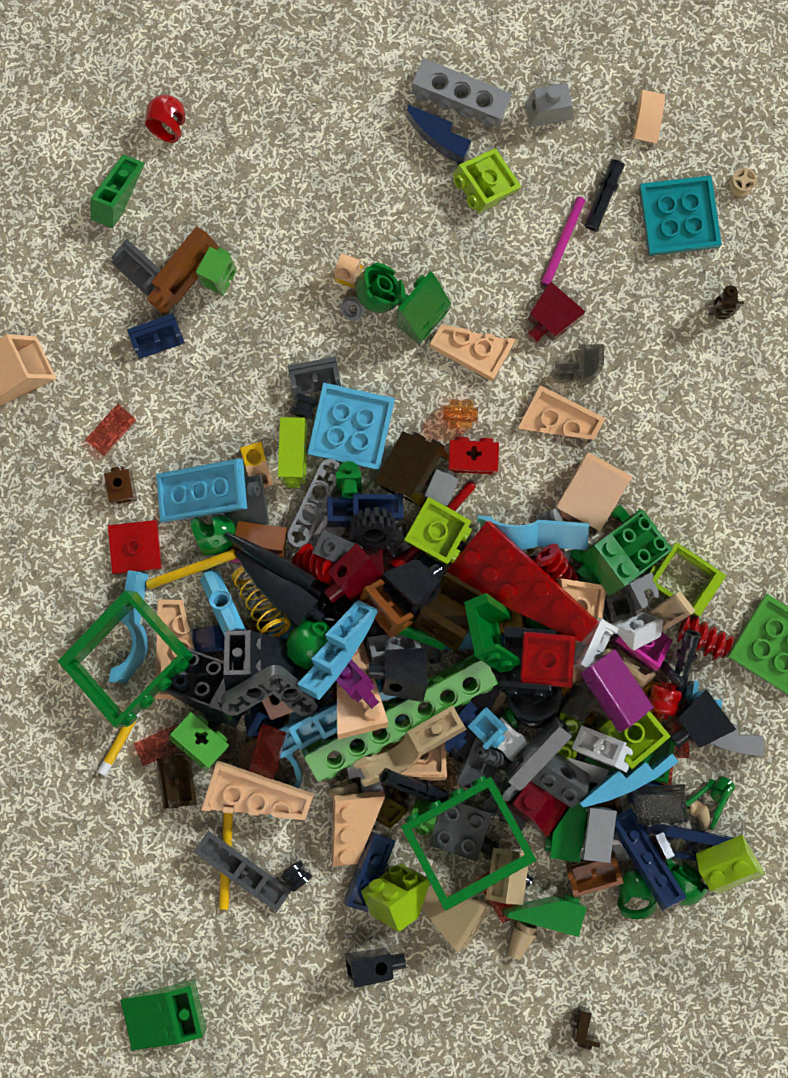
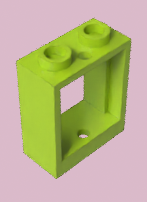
M280 417L278 478L287 488H300V484H306L308 425L305 418Z
M676 542L671 545L673 550L661 558L662 560L657 567L653 565L648 573L652 572L654 576L652 579L659 594L666 599L674 594L658 584L657 581L675 554L708 575L709 579L692 603L695 612L691 616L700 617L727 575Z

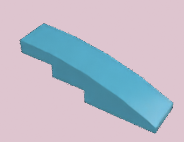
M357 600L325 634L328 642L311 659L314 664L311 670L297 683L301 691L320 700L339 677L362 643L378 613L376 608Z
M337 700L317 709L312 715L303 716L265 736V740L277 761L297 749L302 750L321 738L325 740L337 733Z
M667 753L651 767L646 762L641 761L625 775L620 770L615 769L592 788L578 803L582 807H587L630 793L658 778L679 761L673 754Z

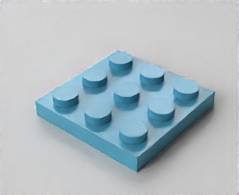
M323 383L308 455L324 459H334L342 463L353 461L360 467L379 471L395 398Z

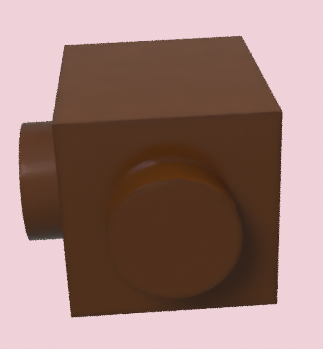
M124 466L111 468L108 473H104L109 503L116 505L137 500L131 470L125 469Z

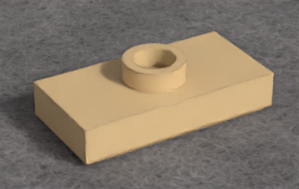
M679 591L646 613L663 620V632L693 614L695 609L682 592Z

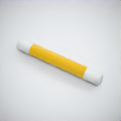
M142 710L136 715L138 718H139V716H140ZM136 721L131 726L120 729L100 765L98 773L104 776L107 775Z

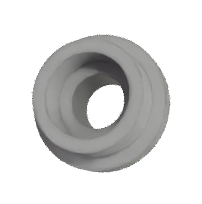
M350 296L343 301L341 311L345 318L356 321L363 317L365 307L356 296ZM352 304L357 307V312L351 310Z

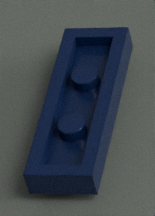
M371 831L343 903L346 906L368 913L369 910L361 890L367 887L371 881L383 875L396 843L394 839Z

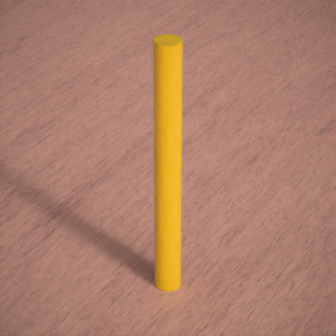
M232 549L146 580V586L150 590L237 559L236 550Z
M223 813L222 840L232 847L233 813ZM220 872L219 909L228 910L230 879Z

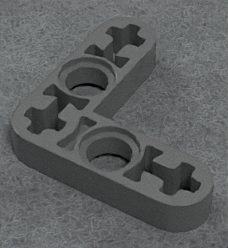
M279 665L266 667L228 690L221 697L222 711L232 716L246 711L272 694L300 716H309L315 713L317 701L316 698L301 691L297 684L299 680ZM252 688L260 689L258 692H248V690ZM287 689H296L293 693L284 692Z

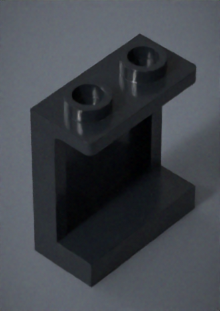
M505 627L504 648L519 657L521 663L514 666L510 671L502 672V680L500 681L501 692H505V695L510 697L531 694L532 698L545 699L546 696H552V685L520 683L524 632L556 634V630Z

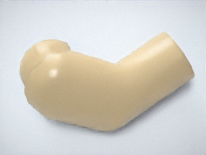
M696 800L683 810L686 814H691L698 818L701 831L710 829L712 821L706 804Z

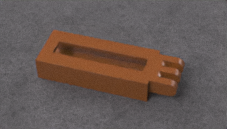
M197 226L151 282L155 288L147 297V301L161 315L167 314L174 304L177 305L198 279L196 271L208 248L212 247L217 250L219 247L206 231Z

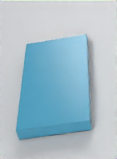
M233 459L156 474L160 522H172L247 509L243 459Z

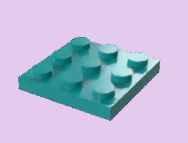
M712 175L641 183L639 185L648 256L721 247L722 242Z

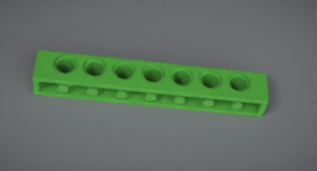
M474 653L428 678V686L423 702L429 703L425 709H417L422 702L399 697L392 698L382 703L387 716L388 727L384 728L381 733L374 734L372 733L373 731L342 739H338L337 733L325 740L321 738L302 749L303 756L318 782L323 779H331L339 770L354 766L353 763L362 757L374 755L383 746L400 741L407 734V731L452 705L453 707L464 706L476 695L488 693L498 682L490 666L476 658ZM473 677L469 685H462L466 678ZM446 689L451 690L447 697H440L442 691ZM406 714V718L403 721H395L398 715ZM354 739L362 740L357 746L350 745ZM332 751L339 752L338 756L335 758L327 757L328 754Z

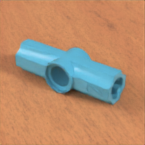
M213 570L205 572L199 580L224 637L225 631H246L220 572Z

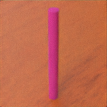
M578 196L545 271L541 284L548 286L553 280L586 200Z

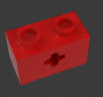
M462 436L450 440L448 470L454 473L497 475L499 442H494L492 438H479V441H469V437ZM471 450H475L476 454L480 455L474 461L471 460V456L467 455L470 454Z

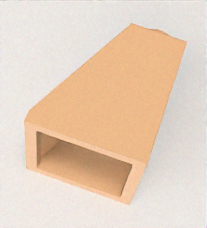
M6 334L0 338V406L56 379L36 336Z
M588 452L581 460L555 508L560 511L563 521L571 522L573 520L578 523H589V534L592 535L593 532L597 534L603 528L633 476Z

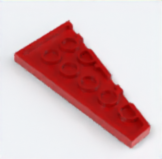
M487 521L446 571L471 587L480 590L483 594L487 593L505 607L564 635L576 636V641L583 642L600 623L491 521Z

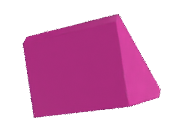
M632 611V613L629 615V617H628L627 619H629V618H631V617H633V616H635V615H637V614ZM661 632L659 638L636 650H632L616 634L611 643L650 670L657 671L673 640Z

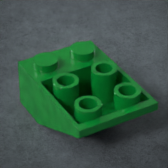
M431 271L426 276L421 275L414 283L413 287L415 289L411 294L408 295L406 293L397 304L399 306L397 310V327L418 345L425 340L451 309L450 300Z
M641 510L582 553L580 557L608 595L611 596L628 585L673 549L645 511Z
M195 979L120 999L132 1050L188 1042L203 1038L207 1030Z

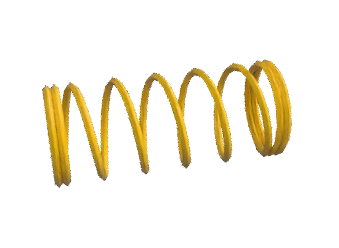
M240 566L234 571L232 580L235 586L241 589L240 597L246 599V608L252 610L251 618L257 621V629L260 633L264 634V632H273L284 627L278 633L271 635L280 637L290 628V620L286 617L278 618L267 623L262 630L259 628V622L276 618L281 612L270 618L262 619L267 613L277 609L274 607L266 611L259 619L253 617L254 611L266 609L273 604L255 609L260 603L267 600L266 597L259 601L253 609L248 606V600H256L265 595L250 598L256 591L260 590L259 588L255 589L247 598L242 595V590L252 589L257 586L244 588L246 584L252 581L251 578L248 581L247 579L237 580L239 575L245 571L244 567ZM285 622L280 627H277L272 630H267L268 628L277 623Z

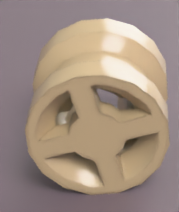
M748 168L738 169L730 179V191L738 197L748 195L757 182L755 173Z

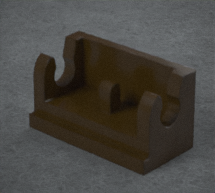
M184 754L156 759L163 809L197 805L190 757Z

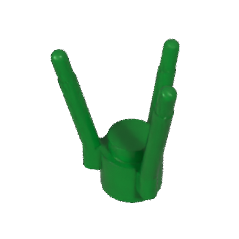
M719 776L716 781L710 779L702 789L685 801L676 811L681 813L710 790L711 798L718 802L710 824V829L713 830L725 804L736 788L735 784L724 776Z

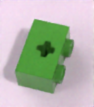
M190 712L170 734L169 740L207 772L223 755L229 745L226 743L227 738L217 730L213 732L207 726L209 723L200 714L195 716ZM204 736L206 738L204 743L199 745L195 743L196 737Z

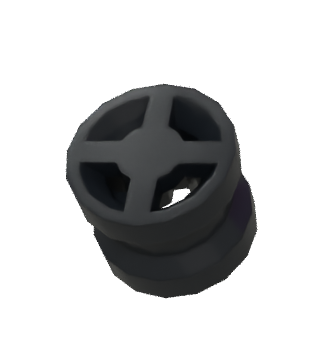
M295 393L293 397L295 402L290 407L289 413L300 418L312 420V410L317 406L318 401L307 395Z
M301 860L281 875L283 880L289 882L292 892H295L313 877L310 872L305 871Z

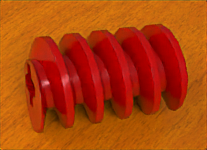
M304 544L295 553L292 563L316 577V580L332 585L335 581L328 571L335 562L313 554L314 548L312 544Z
M554 543L544 547L534 559V562L554 581L557 582V579L578 581L577 574L572 566L569 565L558 544Z
M690 616L685 618L677 632L678 643L685 637L686 630L699 632L701 638L699 639L696 652L701 647L704 648V657L712 652V661L719 657L723 659L734 641L732 635L726 637V633L722 630L717 633L715 626L708 628L706 621H702L699 624V618L696 616L691 619Z

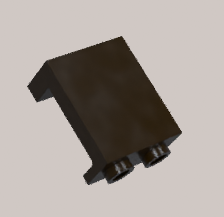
M402 431L374 482L384 491L390 494H401L404 500L422 507L426 498L420 493L439 458L448 460L450 455L444 450L445 446L434 439L431 442L426 441L424 436L413 432L411 435Z
M445 572L440 581L438 596L427 607L423 606L413 626L457 652L470 630L464 602L483 595V593L461 581L458 577Z

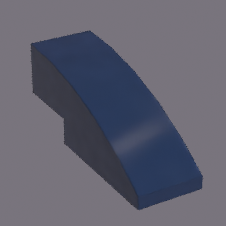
M408 105L407 119L418 134L442 155L459 164L464 163L470 151L472 140L452 133V122Z
M353 494L352 498L327 497V528L351 527L350 521L353 519L352 516L354 514L358 515L360 510L365 512V508H370V511H373L374 507H378L379 511L382 508L386 509L387 513L390 511L395 517V521L403 520V495Z

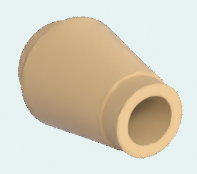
M522 921L514 923L507 954L512 958L521 960L537 936V926Z

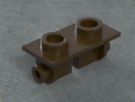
M729 285L724 288L722 294L715 299L714 307L709 312V315H715V318L718 320H726L742 307L744 301H738V290L735 286Z

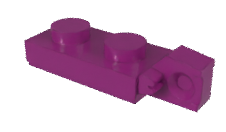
M351 659L336 679V682L357 703L363 699L373 709L379 703L371 692L375 686L370 678Z

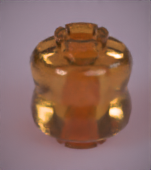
M450 399L448 406H443V421H448L449 428L471 429L473 422L477 423L478 407H473L472 400Z

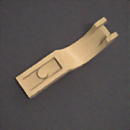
M452 705L407 731L406 737L394 748L377 756H364L354 762L353 765L355 769H361L365 777L361 781L366 787L380 782V774L385 768L400 774L412 767L423 754L465 731L466 728Z

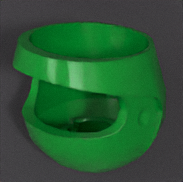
M214 514L212 515V524H206L198 517L190 521L193 535L204 555H218L232 549L233 544L224 535L226 532L235 535L236 527L228 517Z
M632 869L623 875V884L618 886L620 896L617 900V905L622 916L628 919H643L651 916L656 911L658 903L638 870ZM632 897L649 901L647 907L639 910H631L624 906Z

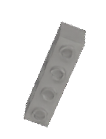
M423 58L412 83V93L419 100H432L444 110L454 109L459 111L462 117L479 119L484 126L489 128L494 126L500 128L512 93ZM436 84H441L444 86V88L441 90H437L433 86ZM463 93L466 95V97L460 99L457 98L455 94ZM485 102L488 104V106L482 108L479 107L477 103Z

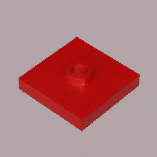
M158 520L108 525L112 574L128 573V570L140 572L162 569Z
M524 632L520 683L572 688L576 636Z

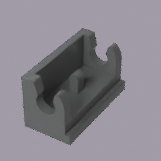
M126 239L112 255L111 258L114 260L112 264L148 296L155 288L151 282L160 272V269Z
M336 356L287 365L293 394L322 391L323 383L341 386Z

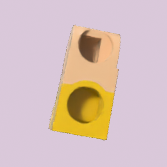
M342 253L335 268V282L355 289L357 278L363 270V265L360 264L361 260Z
M257 442L240 447L248 476L262 475L263 487L273 486L263 443Z

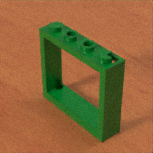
M125 590L57 662L112 726L117 728L131 726L138 718L136 715L142 709L145 710L155 701L154 697L172 684L171 679L188 668V662L193 658V655L136 591ZM135 608L177 657L122 712L81 665V662Z
M485 775L471 782L473 787L466 791L460 788L449 794L451 799L444 803L438 800L426 807L428 810L426 813L420 816L418 813L410 815L404 819L406 824L401 826L445 911L537 861L492 777L487 779ZM489 788L525 855L447 897L412 830Z

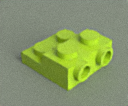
M496 148L459 164L453 173L455 187L464 191L467 196L468 206L471 209H476L478 214L496 206L500 200L518 192L522 187Z
M428 497L403 541L446 566L449 561L454 563L460 552L457 549L460 541L465 542L472 531L469 528L471 520Z

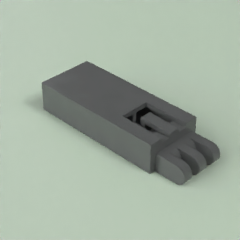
M556 715L506 767L507 778L500 785L504 801H510L572 737L568 725Z

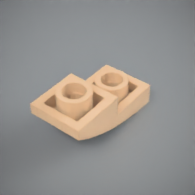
M641 89L636 114L638 115L632 139L657 143L663 117L665 94Z

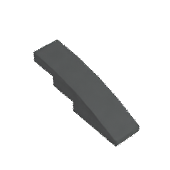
M210 831L206 833L194 850L195 854L276 912H278L292 892L288 887Z

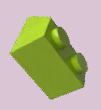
M650 711L622 732L617 731L609 717L594 728L597 732L627 743L626 746L632 749L633 754H627L624 762L629 765L630 769H633L671 737Z
M743 834L696 853L701 876L710 891L717 894L765 875Z

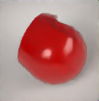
M165 94L154 97L146 108V128L157 138L168 143H176L182 135L179 125L181 126L185 123L186 114L183 104L172 95ZM173 114L178 118L177 122L173 118ZM162 122L173 131L174 135L169 134L164 129Z

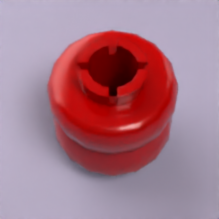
M661 681V685L654 684L652 686L649 701L654 707L651 710L655 717H662V719L668 720V715L675 716L677 714L678 703L682 697V693L675 689L677 686L665 681Z

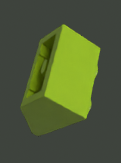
M399 863L392 866L388 872L378 879L371 881L367 887L361 890L370 915L400 932L419 918L430 882L426 876Z

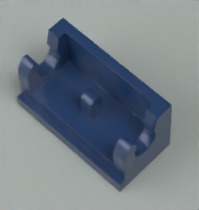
M173 313L127 329L134 351L139 359L185 344L177 319Z

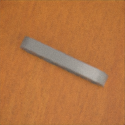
M334 459L324 460L317 469L287 533V541L292 547L301 548L304 544H307L327 503V497H330L336 484V474H331L327 482L332 483L331 486L323 481H318L317 478L318 476L321 479L324 478L326 471L323 469V466L328 467L331 464L334 466L333 470L338 472L340 465ZM315 486H322L326 490V495L323 499H316L313 496L312 490ZM312 508L316 514L315 519L312 521L304 520L302 517L303 509ZM297 520L303 525L311 526L310 530L307 528L303 530L302 536L305 538L304 541L300 540L298 543H295V537L292 536V532L297 533L301 526L296 525Z

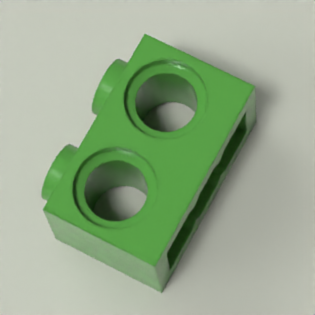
M209 247L196 271L202 286L224 296L230 285L229 280L232 281L237 272L229 252L219 247L217 250Z

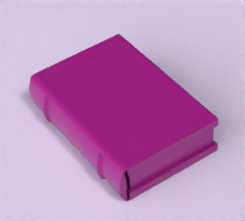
M616 649L607 655L605 654L580 672L618 732L631 727L654 708Z

